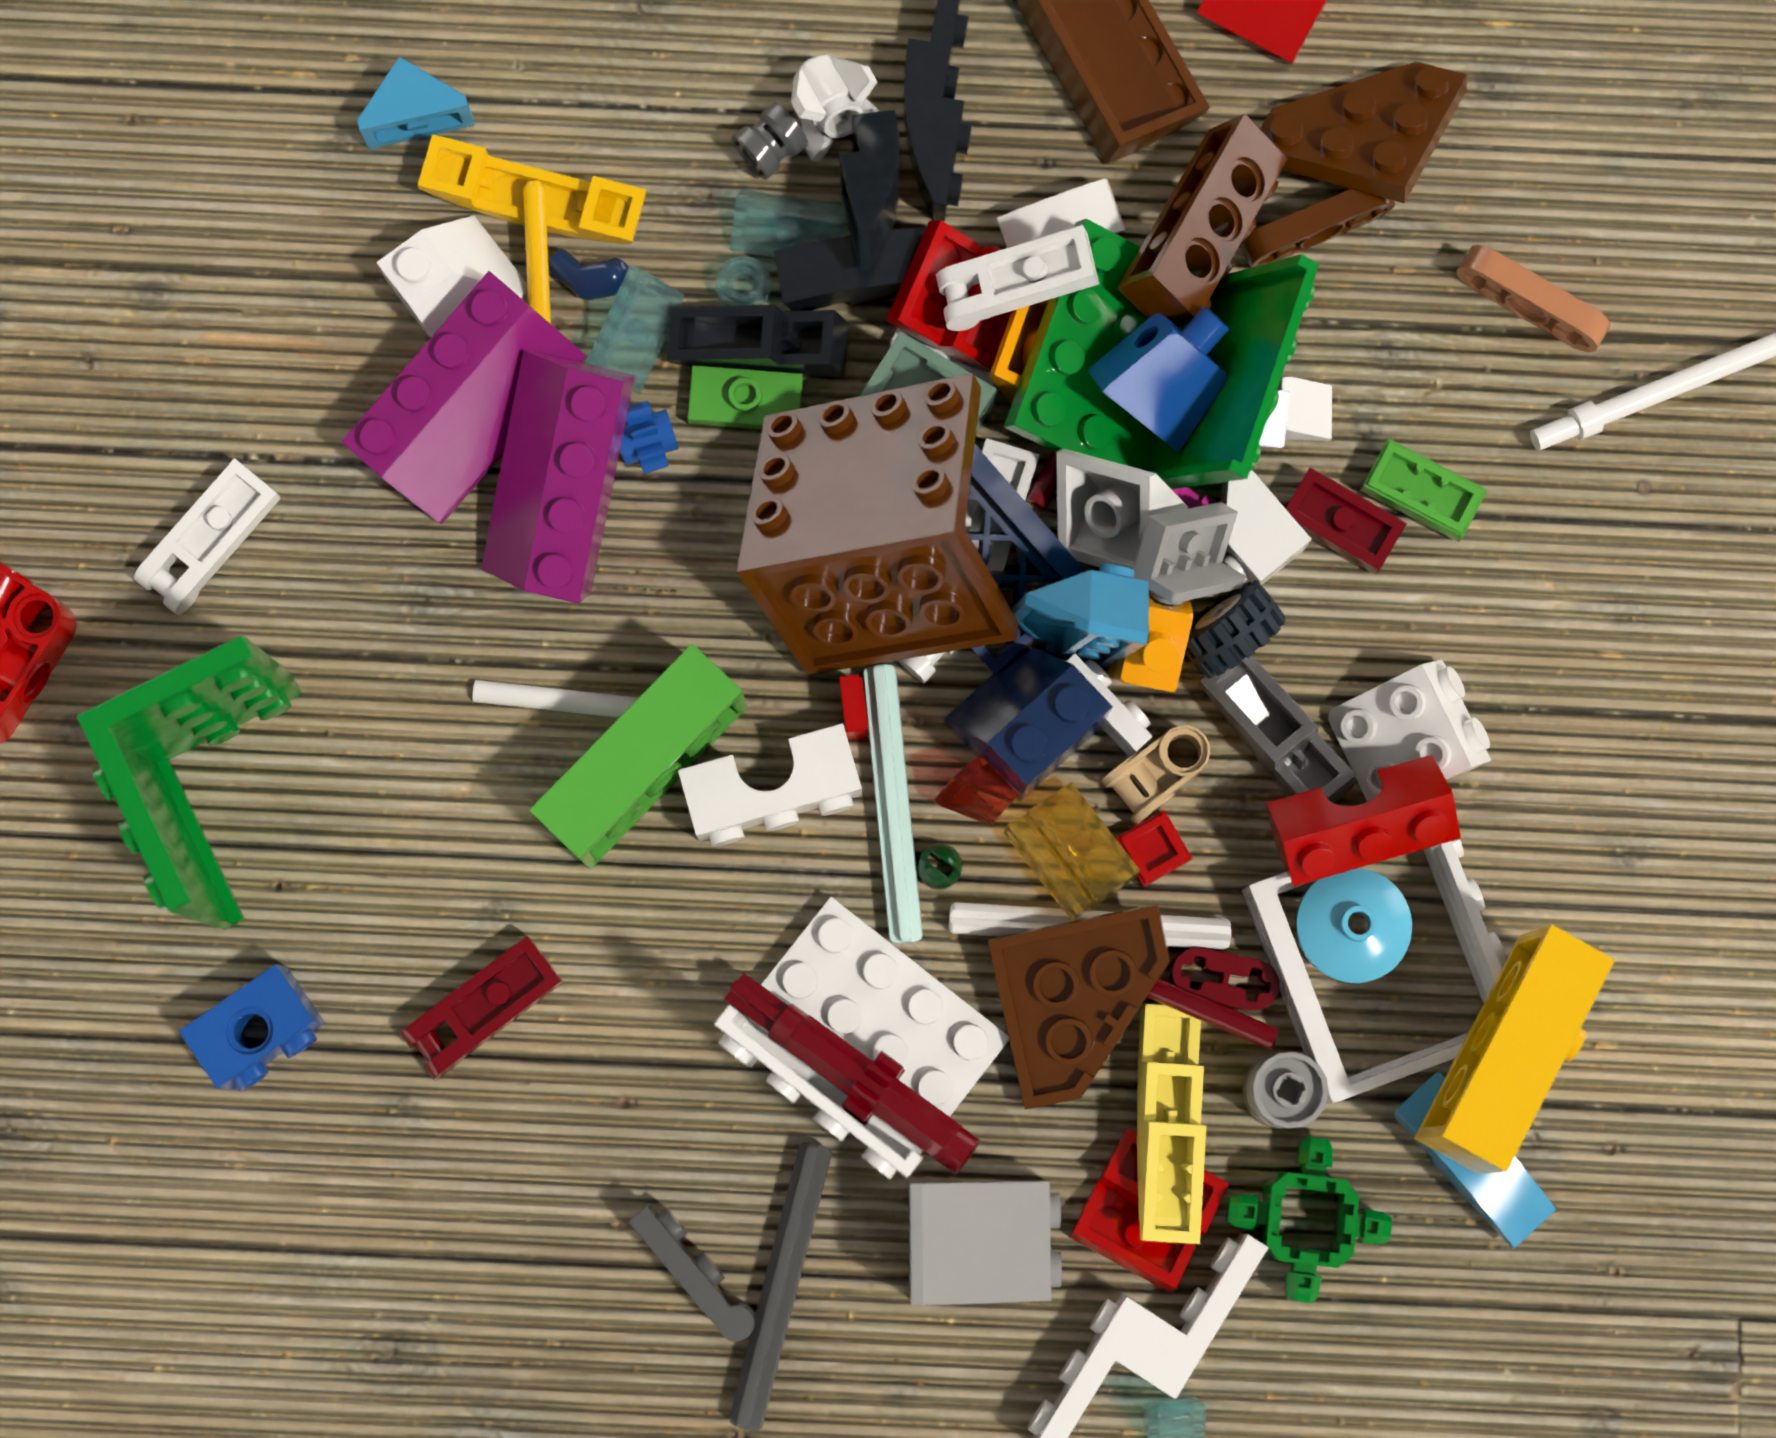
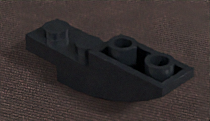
M937 0L930 42L908 38L905 62L904 123L906 143L915 180L933 221L942 220L945 222L947 206L958 207L963 174L954 172L957 153L964 155L968 153L972 122L963 120L964 101L955 99L960 67L950 65L953 47L964 49L969 16L959 14L960 0Z

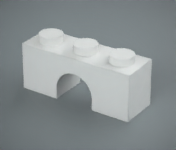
M843 723L789 738V746L794 760L793 771L784 785L772 791H758L746 785L739 776L733 755L678 770L695 834L699 842L710 839L712 847H718L745 838L743 829L765 823L767 831H774L799 823L797 815L799 813L819 808L821 816H826L854 807L852 798L862 796V787Z

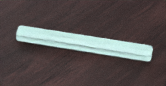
M878 664L864 669L863 682L889 940L892 943L903 944L921 940L923 931L897 673L893 665Z

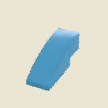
M1439 1071L1403 1102L1393 1115L1413 1138L1445 1079ZM1417 1141L1433 1158L1432 1163L1512 1249L1517 1247L1557 1210L1516 1157H1514L1508 1171L1505 1173L1475 1174Z

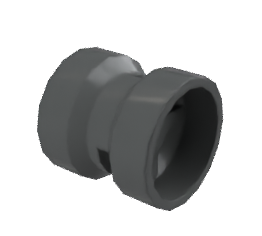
M773 102L761 112L760 121L753 127L744 126L732 136V142L741 157L764 180H767L779 170L780 161L787 155L796 156L808 146V140L801 127L789 112L777 102Z

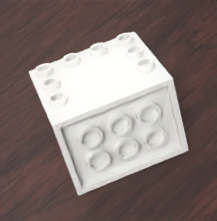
M832 897L828 899L761 984L788 1005L793 1003L802 1011L815 1018L872 1061L876 1059L881 1051L885 1052L904 1066L905 1072L899 1080L949 1117L1009 1041L1007 1034ZM729 1005L715 1022V1025L725 1032L718 1041L721 1046L750 1068L759 1059L772 1070L765 1081L793 1103L803 1094L817 1105L820 1110L813 1119L841 1141L851 1132L868 1146L861 1157L887 1178L891 1179L897 1170L908 1178L923 1159L920 1156L923 1152L921 1149L873 1115L869 1122L863 1125L844 1111L841 1106L848 1097L789 1054L784 1048L768 1037V1032Z

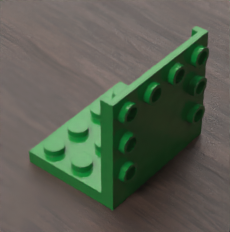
M1088 219L1076 222L1074 227L1083 225L1088 233L1099 285L1048 300L1004 428L1054 452L1068 449L1156 473L1171 489L1247 479L1249 472L1253 470L1261 454L1259 443L1267 419L1272 415L1278 404L1279 392L1277 389L1285 365L1288 364L1297 347L1295 336L1303 312L1309 307L1314 297L1315 287L1313 282L1319 263L1299 254L1229 273L1218 283L1209 299L1211 301L1210 310L1230 329L1209 353L1227 372L1228 377L1226 383L1185 445L1177 452L1102 392L1088 372L1094 363L1143 324L1147 318L1117 289L1138 253L1140 246ZM1187 325L1179 326V328L1183 330Z
M244 635L77 715L78 721L99 763V766L92 769L96 783L107 800L116 799L124 816V820L118 822L120 834L134 855L141 853L150 872L143 876V881L154 904L159 909L166 906L170 913L224 930L246 919L170 759L206 741L209 746L228 741L240 733L239 725L257 716L260 720L274 718L291 708L290 700L302 695L293 674Z

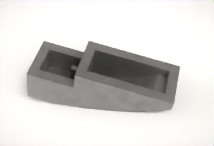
M1253 656L1243 659L1233 669L1228 668L1224 674L1200 680V685L1215 706L1287 796L1322 787L1326 798L1330 802L1336 803L1354 788L1356 774L1318 734V726Z

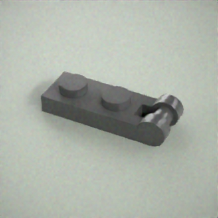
M648 1205L629 1221L723 1336L735 1342L743 1341L750 1336L755 1326L756 1313L753 1308L746 1303H733L718 1284L725 1279L724 1275L703 1251L696 1258L681 1241L688 1234L668 1208L664 1207L661 1211L657 1212L652 1205Z

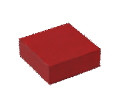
M859 674L840 676L839 684L847 739H864L868 735V720L862 677H859Z
M1165 810L1114 839L1142 888L1193 860Z

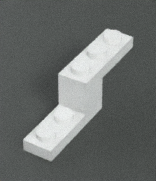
M1240 1233L1236 1241L1228 1237L1220 1246L1210 1264V1267L1217 1272L1205 1291L1197 1287L1185 1303L1179 1316L1186 1321L1181 1331L1122 1293L1116 1303L1106 1299L1089 1329L1097 1334L1085 1353L1078 1349L1072 1353L1058 1377L1065 1385L1055 1402L1051 1403L1045 1399L1032 1417L1027 1427V1430L1034 1434L1032 1438H1068L1115 1360L1176 1399L1268 1247L1248 1234Z

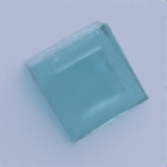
M1197 1397L1148 1402L1141 1406L1145 1438H1205L1206 1405Z

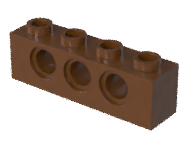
M1245 113L1208 130L1117 287L1147 319L1156 313H1162L1179 327L1185 324L1188 325L1204 306L1210 309L1211 301L1209 299L1218 283L1232 270L1234 266L1232 258L1240 243L1252 233L1256 226L1255 216L1263 202L1269 199L1278 187L1276 179L1288 158Z

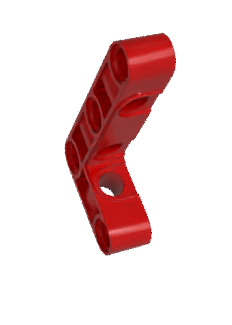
M0 563V744L6 742L14 733L35 698L45 687L51 672L76 632V618L71 609L50 594L34 586L32 581ZM52 609L54 619L51 626L46 631L35 633L33 623L36 616L41 611Z

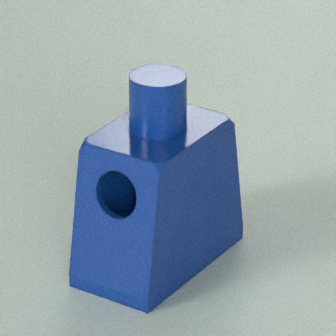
M1206 306L1199 311L1183 330L1162 313H1156L1094 363L1088 372L1102 392L1175 451L1179 452L1227 381V372L1209 352L1230 328Z

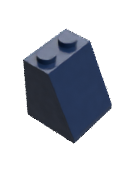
M1027 645L997 674L991 675L945 717L943 721L1007 790L1021 802L1103 726L1113 706L1073 664Z

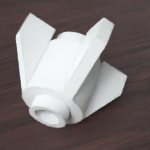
M823 55L814 56L806 60L795 74L791 104L799 118H801L802 131L808 140V146L805 150L811 161L820 162L834 143L832 138H841L852 133L851 115L880 112L866 99L877 84V80L868 66L837 56Z

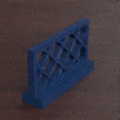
M975 444L968 500H975L982 507L980 531L966 532L971 540H979L978 553L986 566L988 564L989 541H1011L1017 547L1015 571H989L994 580L1014 581L1012 607L1024 596L1025 581H1046L1051 585L1086 572ZM991 519L1003 532H990ZM1027 560L1038 572H1026ZM1018 625L1017 640L1006 642L993 655L985 646L971 649L994 674H997L1034 638Z

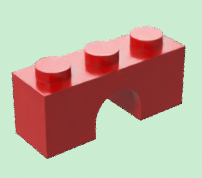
M1433 755L1377 770L1381 792L1371 801L1361 805H1336L1326 798L1322 787L1267 802L1266 805L1275 845L1293 887L1460 839L1461 835L1453 792Z

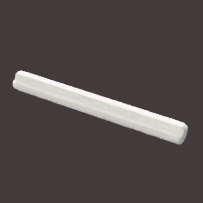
M955 902L951 905L949 911V930L953 934L999 937L1114 912ZM1161 915L1168 947L1206 948L1211 950H1225L1229 948L1231 924L1227 919Z

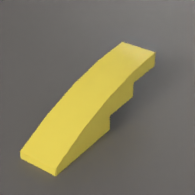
M1142 1004L1140 1006L1137 1091V1173L1140 1240L1200 1244L1206 1125L1201 1124L1204 1066L1199 1065L1201 1021L1168 1006L1156 1004Z

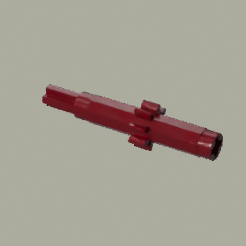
M743 973L731 985L724 1001L768 1032V1037L784 1048L789 1054L848 1097L841 1106L844 1111L863 1125H866L874 1115L954 1174H957L963 1168L980 1143V1139L901 1082L899 1079L905 1072L904 1066L883 1051L872 1061L815 1018L802 1011L793 1003L788 1005L746 973Z

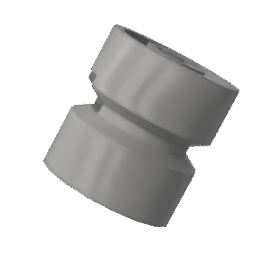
M1296 1052L1268 1055L1255 1062L1246 1073L1242 1086L1244 1104L1250 1115L1262 1125L1276 1129L1304 1127L1313 1122L1325 1109L1329 1095L1327 1078L1320 1065L1310 1057Z

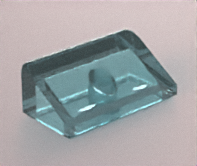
M741 189L736 196L730 250L775 257L774 250L843 237L846 225L843 205Z
M630 265L591 350L587 364L635 375L632 391L641 394L669 332L671 307H680L684 294L642 269Z

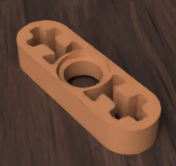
M1471 246L1457 269V276L1465 285L1580 351L1595 352L1611 326L1608 318L1599 310L1486 246Z

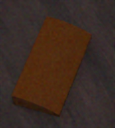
M1014 0L1107 165L1159 141L1204 115L1210 109L1149 0Z

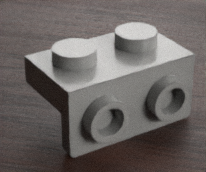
M1219 502L1149 516L1147 525L1140 536V549L1134 566V579L1149 581L1151 596L1157 601L1168 605H1181L1185 601L1206 596L1216 597L1219 593L1242 588L1245 575L1223 563L1238 511Z

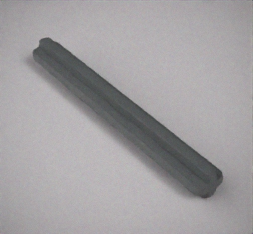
M802 1142L798 1148L755 1315V1326L750 1335L729 1417L730 1423L741 1429L759 1431L763 1427L832 1156L831 1149L825 1146Z

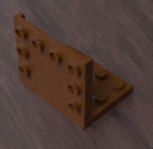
M973 373L764 416L736 572L806 675L1017 640L1018 621L965 530L981 387Z

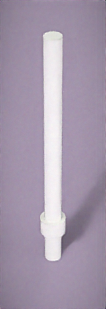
M1776 333L1596 405L1592 401H1588L1567 411L1566 417L1531 430L1530 438L1532 444L1537 451H1540L1573 437L1583 440L1602 432L1603 425L1773 358L1776 356Z

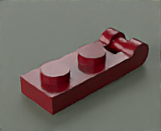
M526 936L412 1022L400 1035L410 1048L415 1046L418 1048L427 1061L424 1068L433 1080H436L453 1069L462 1059L560 986L563 980L532 939ZM445 1022L448 1023L458 1037L447 1047L444 1046L435 1034V1031Z

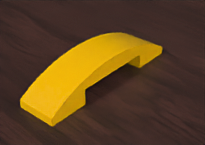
M432 134L417 185L420 190L467 209L525 226L523 188L528 181H540L545 188L547 232L599 242L633 244L647 194L646 189L596 176L592 177L591 182L488 156L487 150L484 147Z

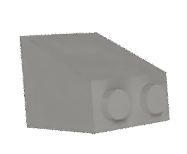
M1049 1181L908 1182L909 1300L911 1306L1051 1301V1287H1061L1062 1260L1061 1252H1051L1050 1228H1060L1061 1201L1060 1193H1050Z

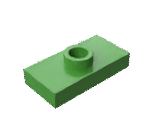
M692 366L688 422L694 425L762 430L764 416L801 408L803 374Z
M1388 438L1360 491L1459 542L1464 537L1487 489Z

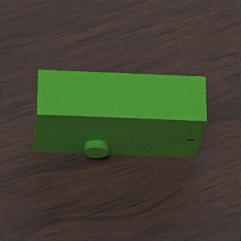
M692 643L529 811L591 870L680 778L678 770L692 766L747 709L743 690Z

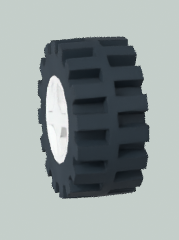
M1258 580L1249 581L1242 588L1231 590L1228 595H1223L1217 599L1215 604L1205 608L1200 612L1201 615L1193 619L1185 653L1204 678L1207 677L1209 679L1215 675L1219 676L1224 674L1228 668L1233 669L1238 666L1243 659L1251 657L1259 647L1265 646L1270 641L1269 638L1280 631V626L1284 625L1286 617Z

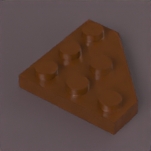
M1417 61L1273 107L1260 130L1288 158L1282 170L1405 203L1467 91L1468 75Z
M1158 903L1003 935L988 940L1025 1110L1081 1099L1153 986L1164 972L1171 959Z

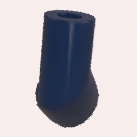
M561 248L548 260L549 272L576 296L587 301L614 296L620 293L631 278L629 266L620 258H611L607 261L583 265L567 250Z

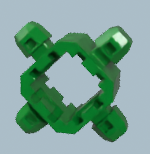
M1308 1136L1302 1138L1298 1144L1295 1163L1301 1164L1300 1174L1278 1172L1264 1184L1262 1202L1258 1201V1195L1236 1194L1227 1199L1225 1218L1228 1223L1235 1227L1255 1230L1256 1225H1260L1258 1241L1268 1247L1266 1253L1270 1258L1291 1262L1290 1271H1284V1291L1287 1299L1290 1301L1314 1303L1319 1295L1322 1276L1316 1275L1317 1266L1339 1268L1354 1255L1356 1237H1358V1243L1383 1244L1390 1241L1392 1218L1384 1212L1362 1208L1359 1214V1195L1346 1179L1326 1177V1168L1332 1167L1333 1148L1330 1140L1325 1138ZM1287 1187L1335 1193L1334 1202L1338 1204L1334 1242L1330 1241V1251L1281 1245L1282 1236H1279L1282 1199L1283 1196L1286 1197Z

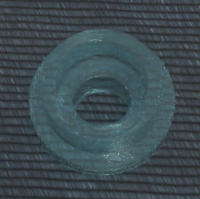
M740 256L730 259L720 268L716 277V289L720 300L726 306L762 305L770 294L771 279L768 270L760 261L751 257ZM741 278L750 279L754 283L753 289L748 293H739L733 286Z

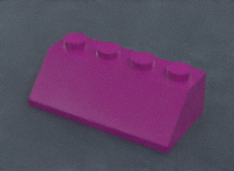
M488 271L341 442L383 480L438 523L443 524L504 453L523 350L526 349L582 363L588 356L504 282Z
M523 350L483 556L482 570L523 591L577 604L591 593L635 375L535 351Z

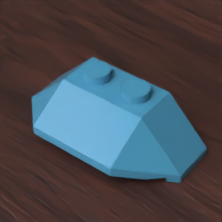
M1100 564L1099 571L1089 570L1026 593L1012 607V612L1018 621V625L1034 639L1046 642L1045 649L1052 656L1068 660L1072 655L1076 654L1084 663L1090 658L1099 666L1109 668L1147 644L1149 633V581L1134 579L1135 571L1131 568L1113 564Z

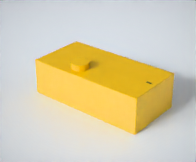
M1552 924L1519 935L1414 1139L1475 1174L1507 1172L1564 1060L1567 1062L1572 1061L1581 1049L1587 1034L1581 1026L1615 959Z

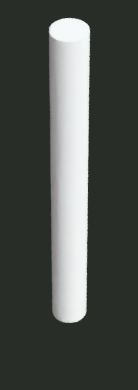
M475 680L473 686V702L620 718L639 698Z

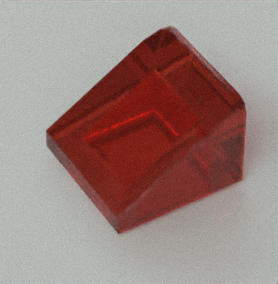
M979 754L949 781L934 801L946 809L987 825H992L1019 795Z

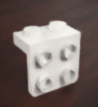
M1443 660L1421 664L1333 708L1329 712V723L1352 771L1356 774V779L1367 802L1374 799L1381 792L1377 770L1433 755L1447 780L1491 761L1486 750L1490 747L1488 735L1477 718L1471 719L1461 699L1465 696L1462 681L1452 667L1446 668Z

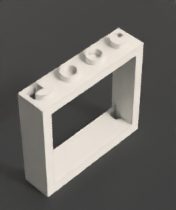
M1460 839L1423 849L1484 1003L1502 970L1501 965H1504L1506 962V955L1498 936L1494 932H1487L1480 914L1481 911L1485 910L1482 893L1473 878L1466 879L1459 858L1464 856L1463 846ZM1287 872L1251 884L1241 890L1269 964L1276 971L1279 978V990L1303 1053L1320 1065L1327 1078L1329 1095L1326 1104L1339 1102L1456 1058L1469 1032L1347 1077L1277 896L1309 883L1293 887Z

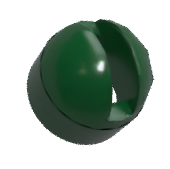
M932 844L926 847L918 857V877L924 885L931 889H947L953 886L961 875L962 861L960 855L953 847L947 844ZM931 853L954 869L949 877L926 861Z

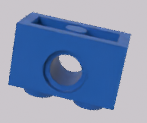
M275 964L179 1030V1033L217 1089L230 1090L236 1086L238 1091L242 1092L262 1080L269 1073L265 1065L284 1053L287 1058H291L312 1045L317 1040L313 1032L324 1025L325 1022L289 968ZM256 1016H261L268 1025V1036L262 1045L251 1048L245 1041L244 1029L249 1020Z

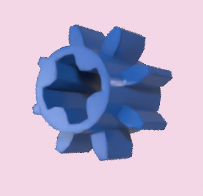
M648 400L629 406L620 449L625 465L640 461L644 474L668 467L669 464L665 453L677 450L679 447L667 409L652 413Z

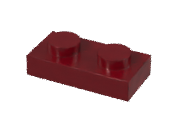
M1311 467L1306 472L1285 508L1311 538L1375 575L1380 571L1407 524Z

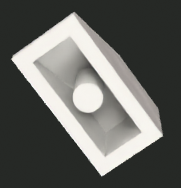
M1253 470L1249 472L1247 479L1222 482L1221 502L1238 511L1223 563L1245 575L1244 583L1258 580L1263 585L1302 553L1312 539Z

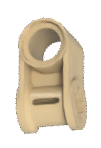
M1189 725L1176 726L1143 751L1139 750L1107 774L1101 782L1106 788L1113 787L1133 813L1130 819L1136 826L1176 795V791L1200 773L1208 763L1210 743L1205 734L1198 728ZM1180 739L1191 742L1198 754L1196 764L1189 768H1181L1174 765L1170 761L1167 751L1168 745L1171 742ZM1130 778L1133 779V781L1136 783V785H1137V786L1140 788V790L1144 793V795L1146 796V798L1141 794V792H1140V791L1138 790V788L1134 785V783L1130 780Z

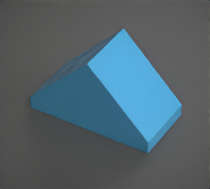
M400 56L357 119L359 131L369 150L432 136V134L436 135L475 126L473 114L464 94Z

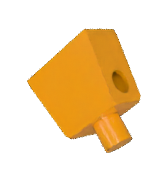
M1149 590V633L1147 644L1110 666L1108 676L1110 679L1118 682L1175 693L1193 621L1191 602L1189 600L1181 605H1160L1152 601L1156 599L1151 596V590Z

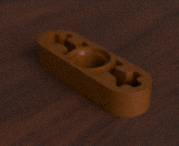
M1349 189L1255 229L1240 243V246L1250 268L1281 260L1368 224L1388 213L1396 204L1391 199Z

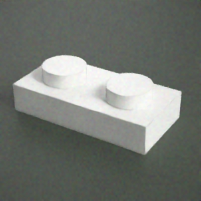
M1076 654L1072 655L1067 662L1073 664L1113 706L1101 728L1128 757L1142 750L1153 737L1146 729L1151 725L1149 719L1132 701L1127 700L1122 704L1107 688L1112 684L1111 679L1095 661L1089 658L1084 663Z

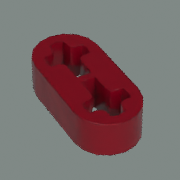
M1191 948L1180 953L1173 960L1170 967V982L1231 1009L1256 1012L1269 1007L1276 1000L1279 993V978L1276 971L1268 963L1259 959L1206 948ZM1195 958L1203 960V970L1221 974L1219 983L1202 982L1199 984L1198 990L1189 988L1190 979L1186 976H1181L1182 967L1191 966ZM1251 970L1258 971V981L1267 984L1266 993L1255 995L1253 1002L1246 1000V990L1228 985L1229 976L1246 978L1250 975Z

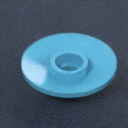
M1357 868L1319 879L1310 886L1298 907L1296 932L1304 955L1322 974L1345 983H1365L1386 975L1403 959L1411 940L1412 919L1404 896L1390 880L1374 871ZM1353 913L1362 914L1367 920V930L1362 935L1353 933L1348 927V919Z

